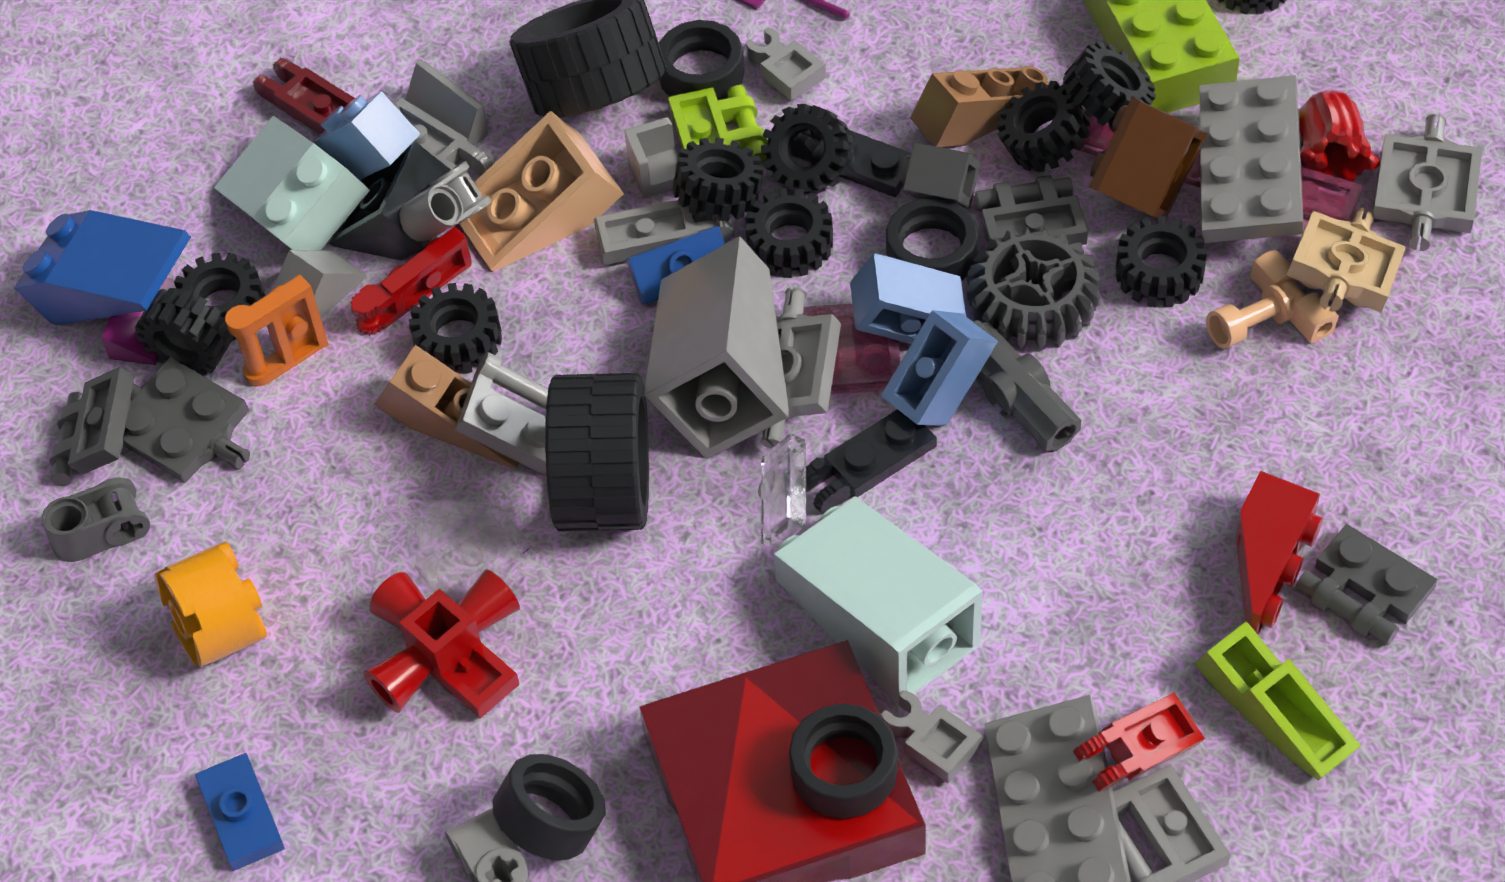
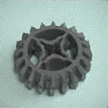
M1025 227L1021 236L1016 237L1011 232L1006 231L1002 238L1003 242L990 239L989 244L986 246V251L977 252L974 265H971L968 271L967 280L969 285L967 286V301H969V306H972L974 321L979 320L983 323L988 321L1006 341L1011 339V337H1016L1020 350L1025 346L1027 340H1036V345L1040 351L1046 344V339L1051 338L1053 342L1061 347L1065 340V334L1078 338L1082 325L1090 326V322L1094 317V311H1096L1100 303L1099 290L1101 278L1099 270L1095 269L1093 255H1084L1081 242L1068 245L1066 233L1053 238L1050 237L1047 228L1039 235L1031 234L1028 228ZM1005 277V281L998 283L1002 278ZM1071 290L1064 298L1057 302H1054L1056 299L1062 297L1063 292Z

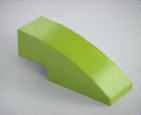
M1247 621L1193 663L1223 698L1288 759L1316 780L1324 777L1361 746L1290 658L1281 664Z

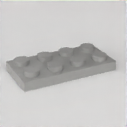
M1296 75L1199 85L1200 129L1208 133L1200 149L1202 235L1205 243L1304 234Z
M1086 695L984 723L1011 881L1131 882L1113 789L1110 787L1098 792L1092 782L1101 771L1108 767L1105 749L1094 758L1079 762L1073 753L1075 748L1101 731L1096 704L1092 697Z

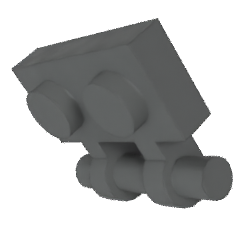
M1051 175L1036 177L1035 182L1010 186L1007 181L994 183L993 189L975 191L977 209L982 210V225L987 244H989L990 239L1003 242L1002 238L1006 231L1011 232L1016 237L1021 236L1025 227L1028 228L1031 234L1039 235L1047 228L1050 237L1053 238L1066 233L1068 245L1081 242L1082 245L1087 244L1088 230L1078 196H1073L1071 177L1053 179Z
M118 367L85 382L83 393L72 392L68 395L67 404L60 409L57 422L58 428L61 430L59 442L53 445L49 460L53 466L52 482L57 485H69L72 481L74 470L85 474L119 459L123 448V435L127 414L131 407L130 398L135 376L122 367Z
M1346 524L1316 561L1315 568L1329 577L1322 580L1306 570L1298 579L1295 588L1311 597V604L1323 612H1327L1330 609L1353 623L1352 630L1365 638L1372 635L1386 645H1389L1395 638L1399 627L1385 619L1386 614L1388 613L1404 624H1407L1433 592L1438 579ZM1348 588L1369 602L1364 606L1343 593V591Z

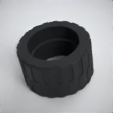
M579 0L530 20L512 34L509 41L533 110L542 117L550 111L559 118L575 116L618 103L653 85L655 81L663 76L667 67L644 0Z
M639 373L554 375L551 378L548 386L545 417L546 476L552 523L559 532L642 530L645 527L649 500V438L647 403L644 396L645 387L643 378Z

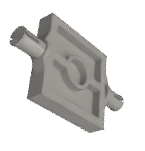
M1430 114L1426 117L1424 136L1405 137L1385 134L1382 146L1373 216L1374 219L1412 225L1409 246L1413 250L1417 249L1419 236H1421L1420 251L1427 250L1430 247L1432 228L1471 233L1474 222L1483 148L1460 145L1444 139L1446 118L1440 114L1436 128H1434L1436 114Z
M793 287V290L791 288L786 289L783 314L776 317L789 416L763 430L761 444L771 449H775V446L777 448L782 447L785 421L795 416L827 413L841 323L833 314L811 317L803 315L807 293L805 290Z

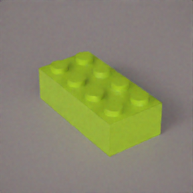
M1083 0L1106 44L1115 46L1118 54L1121 51L1127 53V59L1132 63L1136 60L1141 65L1138 70L1140 72H1147L1150 76L1148 82L1154 84L1156 89L1153 92L1156 94V97L1151 106L1169 113L1200 104L1199 85L1237 81L1240 57L1206 0Z

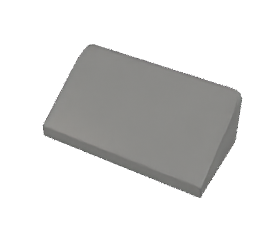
M421 59L416 62L405 100L468 138V142L472 145L488 135V127L483 104L426 61Z

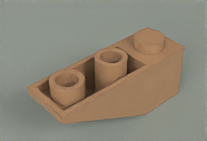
M1032 66L932 73L910 119L935 147L967 145L997 129V121L1003 120L999 115L1003 108L1011 109L1008 101L1013 96L1018 100L1023 97L1020 90L1028 86L1032 92L1035 90V83L1043 81L1046 87H1048L1049 82L1047 81V76L1041 70Z
M415 345L374 405L412 430L516 469L520 464L455 431L471 382Z

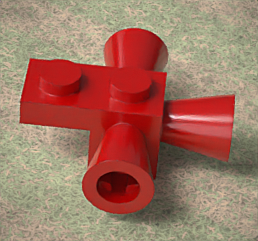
M485 569L458 604L440 588L425 599L413 580L405 572H399L390 576L374 592L369 605L370 612L402 631L407 648L364 671V677L374 693L394 712L400 713L429 674L479 719L520 685L517 673L481 642L479 632L520 610L519 602L512 590L494 572Z

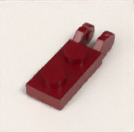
M280 57L272 66L277 77L286 82V84L282 86L271 78L264 76V74H260L252 82L257 94L320 135L325 131L320 125L322 121L339 106L345 108L355 99L306 67L302 69L293 62L284 59V57Z

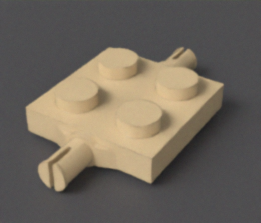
M1365 209L1356 210L1351 222L1336 220L1316 211H1313L1286 275L1299 280L1309 288L1324 290L1320 298V304L1325 310L1330 299L1333 302L1329 311L1339 310L1342 306L1343 298H1345L1357 307H1368L1382 312L1388 299L1406 246L1385 239L1369 230L1374 220V216L1369 210L1364 220L1362 216Z

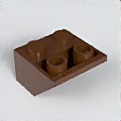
M1132 97L1128 106H1122L1114 118L1112 124L1114 135L1107 150H1102L1093 162L1090 176L1093 179L1089 188L1153 217L1166 216L1167 218L1208 133Z

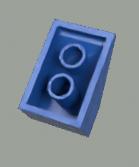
M93 210L61 214L48 225L46 229L47 237L38 251L25 261L22 268L24 273L14 289L47 321L54 325L147 311L191 236L182 229Z

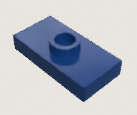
M712 226L625 258L639 299L643 305L658 300L660 283L663 278L725 244L719 226Z
M247 753L195 774L233 871L285 849Z

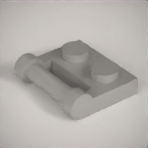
M487 352L476 369L455 431L546 475L545 416L490 389L493 382L546 409L548 388L502 365L501 358Z
M1171 764L1113 791L1118 817L1129 811L1131 812L1166 867L1152 873L1119 821L1131 882H1193L1229 864L1230 852Z

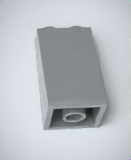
M740 236L663 278L660 283L644 396L705 459L736 445L789 416L770 270Z

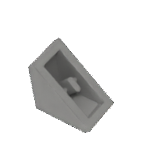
M289 250L273 289L301 275L312 286L320 317L322 318L365 280L367 275L333 251Z

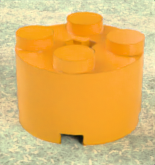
M226 541L193 554L154 573L155 584L163 607L169 605L174 619L170 624L191 662L195 666L199 664V668L267 637L263 621L256 611L262 607L260 596L249 578L240 581L236 570L239 569L237 559Z

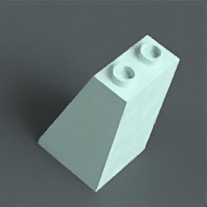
M856 496L840 507L834 506L827 510L821 516L818 523L801 535H793L786 539L780 545L777 552L774 553L776 581L837 643L845 640L849 641L858 665L898 706L899 694L902 690L915 695L981 644L983 591L970 579Z

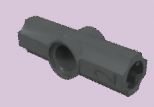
M979 320L975 321L976 325L998 340V343L977 376L983 383V389L988 401L992 405L998 404L1003 409L999 412L1003 417L1007 418L1013 415L1045 451H1057L1070 443L1081 430L1082 420L1051 389L1049 377L1041 363L1028 353L1020 356L988 321L984 323Z

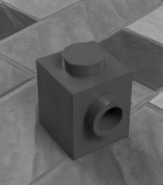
M914 143L911 155L905 157L902 165L901 180L904 183L903 190L916 198L937 197L954 201L962 207L970 208L981 161L967 152Z

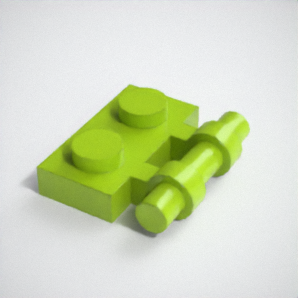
M741 85L731 87L727 93L729 98L717 100L713 87L668 97L669 110L681 148L686 149L687 144L692 141L699 145V141L702 138H708L710 143H715L716 138H724L723 144L730 145L733 140L740 143V150L746 147L752 149V156L758 155L761 159V165L764 164L763 161L768 160L767 155L761 154V145H767L768 140L762 137L764 129L757 125L755 118L758 111L752 97L747 96L745 87ZM732 121L738 124L739 128L727 131L725 122Z

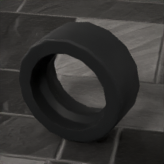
M708 20L689 21L670 29L659 41L667 66L659 82L662 90L669 97L713 87L717 100L728 98L727 93L731 87L742 84L745 72L743 47L739 36L728 26ZM699 50L713 51L727 59V62L719 69L701 75L687 74L673 66L678 58Z
M937 197L921 198L903 205L891 216L886 228V255L888 257L960 276L961 282L968 276L971 265H974V259L978 252L977 223L968 210L954 201ZM936 228L948 231L958 237L961 245L954 253L942 258H924L906 250L903 242L914 232L922 229Z
M840 703L819 708L805 717L792 735L789 763L794 789L808 807L824 816L847 819L868 814L882 805L895 787L898 771V749L893 731L880 715L863 706ZM838 737L857 738L869 744L875 750L877 756L876 770L871 776L859 783L845 786L830 784L813 774L810 765L811 753L817 746L829 739Z
M529 754L517 759L493 798V815L501 831L515 845L532 855L549 860H570L582 854L606 815L605 799L597 784L582 769L565 759L548 754ZM528 794L547 798L557 804L571 820L552 816L542 810L529 798Z

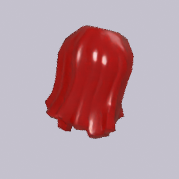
M1324 90L1312 95L1298 109L1299 132L1303 140L1300 156L1303 162H1305L1306 170L1311 175L1329 180L1337 172L1341 186H1350L1354 183L1356 176L1362 175L1364 170L1372 171L1378 168L1380 160L1371 151V145L1364 134V122L1356 103L1346 93L1338 90Z

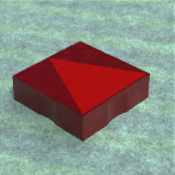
M848 640L639 706L644 737L667 801L678 815L684 832L687 856L697 882H829L852 879L926 854V824L899 760L894 789L882 805L866 815L847 819L824 816L808 807L794 789L790 773L789 749L792 735L805 717L821 707L840 703L863 706L879 715ZM838 737L829 739L817 746L811 753L810 765L816 777L830 784L845 786L859 783L871 776L876 770L877 756L873 747L860 739Z

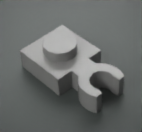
M767 27L764 29V43L766 46H758L750 39L746 41V55L752 63L760 65L761 76L791 101L826 78V65L795 40L784 47L781 44L780 35L772 28Z
M902 690L899 694V706L909 712V715L898 718L887 710L881 713L882 719L891 728L894 737H909L905 741V753L946 783H949L982 747L983 735L941 705H938L930 715L922 711V705L918 697L911 692Z

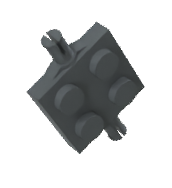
M171 357L149 382L142 387L133 383L130 398L131 407L127 414L123 435L124 447L184 483L201 466L214 460L217 456L237 469H241L244 466L242 460L246 463L248 462L250 451L230 440L235 427L250 411L245 400Z

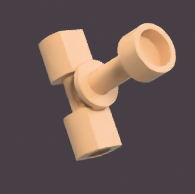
M1272 250L1254 260L1249 276L1262 290V300L1240 310L1232 304H1226L1207 314L1206 326L1211 339L1217 346L1223 349L1244 341L1247 337V328L1271 317L1278 324L1289 320L1310 343H1314L1334 332L1339 315L1335 311H1329V305L1326 310L1323 309L1320 304L1321 296L1318 293L1314 292L1306 295L1296 285L1297 279L1286 275L1291 264L1278 250Z

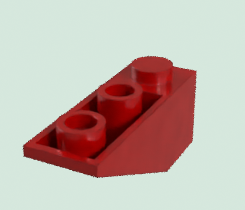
M1263 471L1259 472L1240 510L1236 531L1245 622L1247 621L1258 635L1263 625L1271 629L1273 628L1284 602V598L1279 597L1278 594L1283 584L1293 587L1304 561V558L1298 556V553L1303 544L1310 547L1313 546L1323 523V517L1316 515L1320 493Z

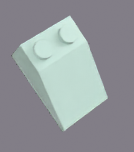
M275 116L268 121L214 187L291 250L318 251L325 246L370 191L342 164Z

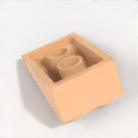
M550 111L474 182L482 196H489L492 202L459 224L490 270L494 272L590 226L596 216L602 215L624 193L582 135Z

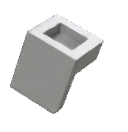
M666 117L625 129L628 164L643 199L673 190L678 154L675 149L673 126L670 119Z

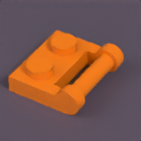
M298 275L284 285L276 287L268 295L251 306L237 305L231 308L225 316V322L230 334L237 338L245 361L243 374L247 383L251 386L259 387L270 383L329 345L312 286L301 275ZM267 326L275 350L268 357H264L256 334L257 331Z

